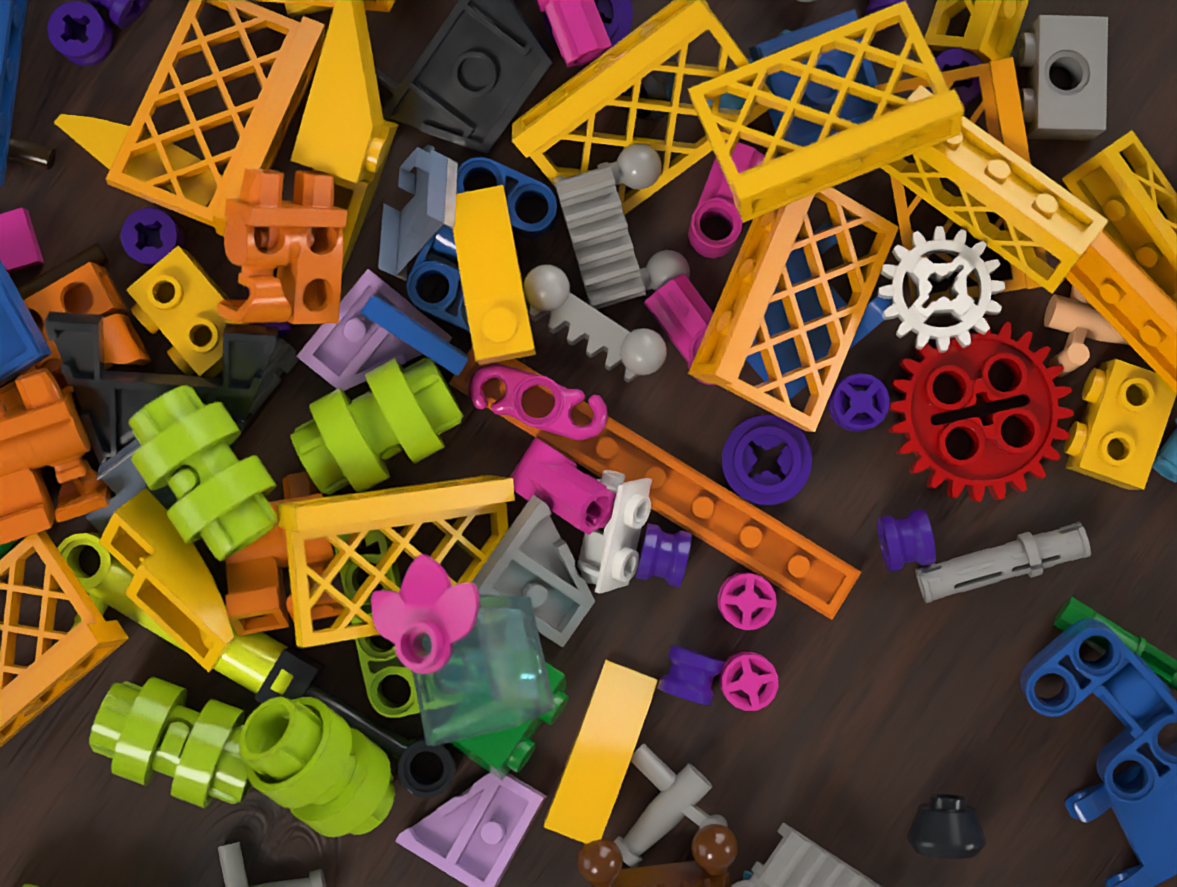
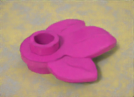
M421 554L416 557L409 567L400 593L386 590L372 593V617L380 635L395 643L397 656L407 668L419 674L434 673L447 665L453 653L454 643L466 637L472 631L479 610V594L474 583H462L451 587V581L444 568L430 556ZM426 633L430 636L432 642L430 654L423 648V638Z

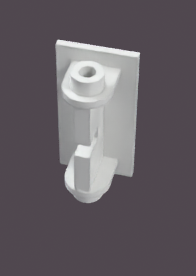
M604 470L602 479H597V481L607 486V489L616 494L612 517L605 526L604 532L597 529L590 535L584 533L580 556L577 562V568L581 570L580 576L585 582L597 584L596 593L601 594L629 585V581L637 570L639 554L636 550L641 527L647 521L651 510V501L648 497L652 483L650 478L624 483V474L617 471Z

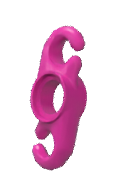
M498 363L481 367L471 376L468 386L469 397L477 409L483 410L488 405L487 398L483 394L484 383L488 379L498 378L504 382L506 392L501 399L492 404L491 409L495 414L510 415L530 427L579 441L595 437L605 428L608 418L607 405L600 395L593 394L588 399L594 414L592 421L588 425L578 426L572 421L570 413L576 404L585 399V394L580 389H566L548 377ZM532 386H544L554 395V408L544 418H532L523 411L521 404L522 396Z

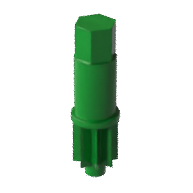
M1071 596L1064 602L1055 617L1053 625L1065 631L1081 619L1092 618L1102 621L1111 628L1134 655L1137 653L1165 685L1173 690H1177V660L1146 642L1147 640L1143 637L1137 638L1074 597ZM1094 635L1083 641L1084 644L1098 653L1105 654L1107 649V639L1105 637Z

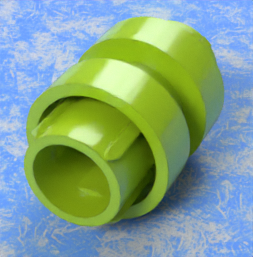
M395 357L365 374L371 391L352 400V402L344 390L338 388L309 404L313 419L295 428V432L290 437L302 464L321 493L330 495L348 484H351L357 493L364 492L390 478L384 460L402 452L403 449L411 461L416 464L445 448L440 434L460 424L464 415L440 370L431 358L425 357L403 369Z
M184 385L152 401L129 420L128 423L133 429L132 432L141 444V447L132 455L131 461L150 490H156L169 485L179 501L166 514L186 544L203 538L215 558L222 561L246 548L278 525L277 515L265 498L276 488V484L257 456H252L239 462L229 445L240 436L241 431L221 402L204 406L193 388Z
M154 676L149 678L143 687L128 681L123 683L115 682L99 708L89 739V744L94 752L113 759L111 766L112 774L144 786L150 784L157 772L174 778L171 788V795L173 797L202 808H207L214 797L230 804L242 803L252 786L247 777L246 763L240 757L239 739L244 726V710L215 699H210L201 713L185 707L187 698L186 688Z
M284 697L272 698L257 707L245 722L240 734L239 747L241 751L240 757L246 763V772L250 783L280 806L289 808L295 817L319 834L327 837H338L348 833L354 835L365 834L380 825L390 812L395 798V786L387 754L360 731L350 728L341 716L322 701L313 697H301L291 701Z

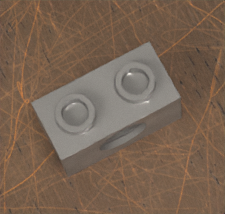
M1039 15L1027 28V32H1022L1018 46V62L1020 67H1026V88L1020 89L1019 96L1027 139L1093 140L1106 130L1108 17ZM1050 67H1060L1068 72L1072 81L1071 90H1061L1052 84L1049 78Z

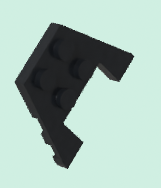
M459 0L401 85H398L375 67L383 119L387 120L390 118L419 128L421 132L488 154L552 67L555 59L514 0Z
M50 311L45 319L46 333L49 340H54L63 361L61 370L67 385L73 386L83 411L81 414L82 422L100 465L137 439L128 423L137 412L160 396L184 385L193 388L204 406L221 402L239 430L242 431L279 335V327L226 323L223 331V378L109 371L104 368L103 315ZM239 437L231 445H229L233 452Z

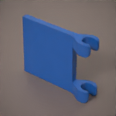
M829 222L823 223L813 233L819 232L833 225ZM835 234L816 241L820 257L837 243L838 240ZM803 247L791 251L785 265L793 285L812 276ZM829 284L836 309L846 306L845 301ZM815 286L794 293L803 323L823 315ZM876 296L867 304L850 348L885 320L882 314L889 306L893 305L892 299H883ZM782 299L769 303L764 314L769 336L790 329ZM824 324L806 332L814 360L827 356L832 344L827 326ZM793 337L773 345L781 375L802 366ZM760 351L748 355L746 361L764 382L768 381V375ZM805 375L785 383L789 400L808 385Z
M1140 763L1112 776L1113 780L1120 783L1134 780L1139 774ZM1177 775L1151 797L1135 804L1119 802L1110 795L1103 782L1066 797L1064 802L1070 816L1082 822H1089L1097 818L1111 807L1140 865L1125 869L1108 877L1105 881L1106 887H1154L1177 875Z

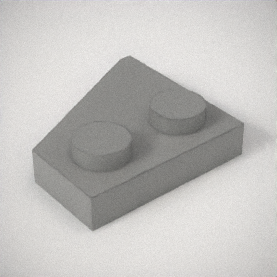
M533 495L471 583L476 585L478 593L559 646L564 647L595 603V600L585 580L579 575L575 567V559L567 543L561 539L550 517L552 513L548 505Z

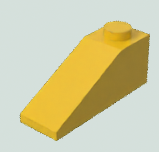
M336 0L290 161L358 183L368 178L370 171L378 172L386 152L387 140L380 138L384 120L364 1Z
M504 185L456 194L453 235L476 361L479 365L536 355Z

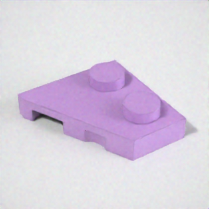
M367 269L340 302L339 323L322 324L296 357L336 389L342 388L347 390L366 381L365 374L395 357L402 365L409 360L423 355L359 313L369 296L373 297L374 295L445 341L450 342L452 337L377 275Z
M489 773L475 782L473 786L438 807L436 811L400 833L395 842L468 887H497L548 796L509 773L503 781Z

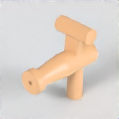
M1073 285L1070 298L1057 294L1051 297L1046 308L1044 325L1045 327L1069 333L1064 350L1049 361V367L1063 366L1064 370L1057 377L1069 374L1088 361L1090 356L1089 350L1083 344L1085 337L1097 341L1129 345Z

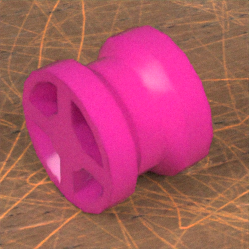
M739 572L728 577L720 586L717 595L718 608L722 616L734 627L743 630H754L766 625L773 617L777 606L776 593L771 584L763 577L750 572Z
M740 651L731 655L725 661L722 673L719 674V685L724 696L736 708L745 711H757L768 706L775 698L779 687L778 675L774 666L761 654L753 651Z

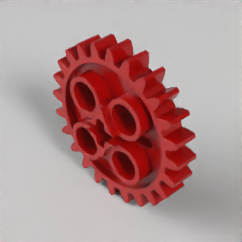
M984 318L990 327L988 318ZM1007 321L1000 324L995 334H991V329L984 335L975 330L971 334L970 330H968L971 344L965 348L957 342L955 337L953 339L950 338V343L945 353H939L936 339H933L935 348L926 343L920 350L914 344V349L921 360L919 362L906 358L901 360L899 365L909 375L908 380H893L889 385L895 391L903 394L901 401L889 404V411L901 414L902 421L890 426L888 432L894 434L905 433L907 440L896 449V453L900 455L914 452L917 456L909 472L915 474L928 468L931 473L928 477L927 487L930 489L936 488L944 480H948L947 493L950 498H957L964 486H968L969 497L973 502H981L985 486H988L994 500L1005 499L1006 482L1016 492H1024L1027 490L1023 474L1027 473L1035 479H1043L1046 474L1039 463L1040 459L1059 461L1061 458L1059 453L1050 446L1052 440H1067L1070 438L1069 433L1057 427L1058 419L1074 416V411L1058 406V399L1072 392L1071 387H1055L1053 379L1064 370L1063 366L1058 365L1046 368L1042 363L1051 349L1046 346L1033 352L1030 351L1028 347L1033 334L1030 331L1022 333L1015 340L1010 339L1011 323ZM994 362L1004 363L1012 373V383L1006 392L998 391L990 384L988 371ZM939 374L949 375L956 381L958 394L951 404L940 402L933 393V382ZM1019 395H1024L1028 399L1025 406L986 414L982 417V421L979 417H972L941 425H933L931 423V417L934 414L970 407L976 404V400L984 404ZM1008 416L1019 419L1025 428L1024 439L1017 447L1008 445L1001 435V426ZM954 428L963 430L970 439V450L961 460L953 458L945 446L946 437Z

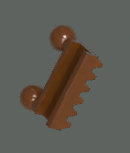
M708 824L700 828L693 837L692 854L695 861L622 869L623 856L620 848L610 839L602 837L601 840H595L582 845L577 855V867L580 874L587 881L591 882L592 887H730L728 866L736 858L738 844L735 835L730 829L720 824Z

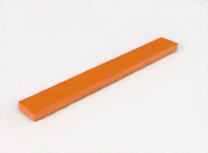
M472 346L467 354L468 362L459 376H453L449 385L469 396L468 386L471 376L479 368L495 363L542 375L516 359L479 365ZM498 378L488 379L483 385V394L488 401L486 408L491 411L492 404L501 399L506 392L504 382ZM544 386L530 387L522 396L521 404L523 411L532 418L548 416L555 405L553 393ZM584 401L576 404L570 413L572 421L578 426L588 425L594 416L592 408ZM499 415L602 478L604 470H612L625 475L624 483L643 478L652 479L648 496L651 501L652 510L686 531L691 532L694 536L831 620L835 617L861 574V571L609 416L605 428L597 436L579 441L530 427L510 415Z

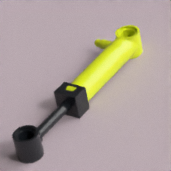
M100 532L74 534L63 540L57 549L83 588L89 593L90 598L102 615L107 607L110 606L185 651L125 594L134 575L99 543L102 537ZM88 545L98 551L101 562L99 570L93 576L86 575L79 566L80 552ZM78 613L74 618V624L70 631L82 621ZM231 625L234 638L213 669L256 694L254 698L256 701L263 704L267 700L276 697H284L290 701L301 697L316 698L341 716L350 728L360 731L385 753L398 760L396 763L398 777L403 787L411 794L421 798L435 797L443 793L451 785L458 768V754L455 748L446 742L444 737L437 734H424L418 738L413 736L409 741L315 684L326 665L293 645L287 647L263 632L238 636ZM426 751L437 754L443 762V774L435 779L421 777L414 767V758L417 754Z

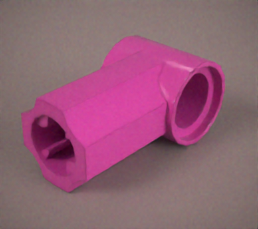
M535 0L540 12L545 11L553 30L554 39L567 68L592 62L612 47L594 0Z
M738 142L731 158L738 173L762 164L765 155L758 152L756 148ZM716 157L696 210L692 215L688 231L691 246L697 253L708 258H718L729 253L736 244L743 225L734 204L733 194ZM707 217H719L729 226L730 235L722 240H711L702 233L700 222Z
M683 273L660 287L652 296L645 300L644 304L684 357L690 370L713 312ZM697 379L699 382L704 383V384H706V385H717V384L705 383V382H703V381Z
M535 437L509 477L513 478L514 491L528 501L535 495L546 503L551 511L588 535L599 528H605L612 517L616 494L593 477L576 469V463Z

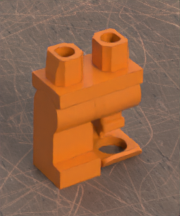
M245 168L240 199L226 198L225 216L229 217L224 233V246L229 261L242 267V272H239L238 283L250 289V296L248 300L220 301L217 304L218 314L234 323L286 321L291 324L339 323L343 261L342 228H346L347 210L333 205V175L321 171H295L293 200H282L284 173L268 169ZM277 268V278L273 276V269Z
M88 262L23 300L53 354L19 374L20 376L48 367L58 383L61 393L70 391L73 400L77 399L73 386L67 385L61 370L63 361L54 340H49L45 330V319L50 311L103 315L105 370L112 367V363L143 366L151 362L148 352L128 316L124 315L129 311L107 269L103 266ZM15 381L0 388V398L6 411L24 405Z
M48 367L25 373L15 380L24 402L23 406L5 411L0 398V545L50 529L55 517L59 523L108 507L111 501L110 487L101 478L97 480L98 472L93 470L88 461L82 457L85 452L90 451L91 444L83 422L75 409L76 405L70 391L61 393L59 385ZM53 466L58 483H62L56 510L39 467Z
M306 471L289 474L283 478L285 499L268 503L277 515V503L321 498L323 494L319 493L317 486ZM277 525L246 548L225 559L228 595H225L226 610L229 621L238 636L290 627L288 612L294 621L292 595H289L286 601L283 568L289 567L286 530ZM324 537L304 540L306 565L321 576L327 565L336 556L334 545ZM308 578V588L310 590L315 583ZM324 591L311 608V619L316 620L338 616L345 607Z

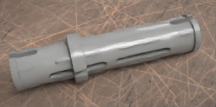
M1075 522L1071 525L1032 535L1030 532L1018 534L1017 540L1005 543L1004 545L952 558L938 564L915 568L921 594L925 603H929L945 596L969 591L1024 574H1028L1031 578L1043 574V569L1067 561L1090 557L1091 549L1084 527H1082L1081 522Z

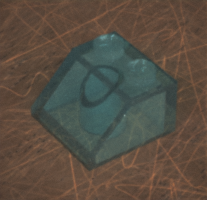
M479 594V610L476 623L466 637L454 643L453 653L447 665L441 670L429 674H419L412 671L427 745H439L514 728L555 709L530 597ZM426 633L423 638V648L430 654L432 642L430 636Z

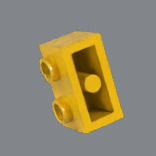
M180 246L173 249L126 289L137 302L131 308L132 313L150 333L154 334L160 329L173 345L167 351L168 355L187 376H191L196 372L202 377H215L223 370V331L226 323L249 325V323H234L218 314L217 304L222 300L230 299L191 253Z
M1118 359L1101 363L1099 369L1093 368L1087 377L1082 392V399L1088 401L1081 422L1075 421L1068 432L1070 438L1065 440L1064 453L1069 454L1065 468L1127 490H1144L1177 394L1157 373Z

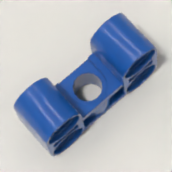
M483 157L471 158L464 162L457 170L456 194L466 192L467 183L470 179L480 174L491 176L497 182V186L504 185L513 233L521 237L537 239L549 234L555 227L558 218L556 197L551 189L542 182ZM536 197L547 204L548 213L538 223H525L517 216V208L526 198ZM443 224L420 250L408 276L406 284L408 296L413 304L427 316L471 335L453 229ZM429 276H443L449 281V292L445 299L433 304L424 302L420 298L419 292L422 282Z
M1092 618L1081 619L1075 622L1024 666L1020 676L1021 689L1031 707L1041 715L1049 717L1062 716L1093 692L1126 727V729L1104 746L1098 754L1096 761L1098 775L1110 795L1119 802L1127 804L1140 803L1151 797L1177 775V743L1173 746H1162L1158 744L1157 740L1159 731L1163 726L1177 722V702L1170 695L1172 693L1171 690L1137 653L1134 655L1105 623ZM1094 635L1103 636L1107 639V649L1101 658L1095 661H1086L1079 657V648L1084 639ZM1055 673L1063 677V687L1057 695L1043 698L1035 694L1034 687L1041 676ZM1126 760H1134L1140 763L1139 774L1134 780L1126 783L1113 780V771L1119 763Z

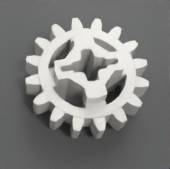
M936 226L932 241L928 242L917 231L911 237L913 246L911 251L900 245L893 249L892 253L899 262V265L884 264L881 274L892 280V285L880 287L878 289V297L892 299L893 303L882 315L885 320L899 317L902 321L896 332L899 338L907 335L910 331L918 334L916 338L917 349L921 350L929 339H936L939 353H945L948 349L950 338L954 337L965 348L971 344L968 330L972 328L984 335L990 329L987 321L982 317L984 313L998 315L1002 309L1001 305L990 299L991 295L1000 293L1005 289V282L991 280L990 274L1001 264L998 259L987 262L981 259L980 256L987 245L984 241L975 244L972 248L964 245L966 231L963 229L956 234L953 240H946L943 227ZM933 253H946L956 256L951 263L933 264L929 259L923 257ZM972 271L975 273L979 285L977 305L967 295L966 278ZM954 272H958L959 274L952 282L953 286L949 291L950 296L954 300L950 301L948 298L942 297L937 302L933 301L927 308H923L922 306L928 300V295L933 287L928 280L932 279L934 282L940 283L945 278L949 279ZM905 274L916 286V301L909 309L905 304L902 292ZM949 315L955 322L958 321L959 324L949 327H934L925 324L930 316Z

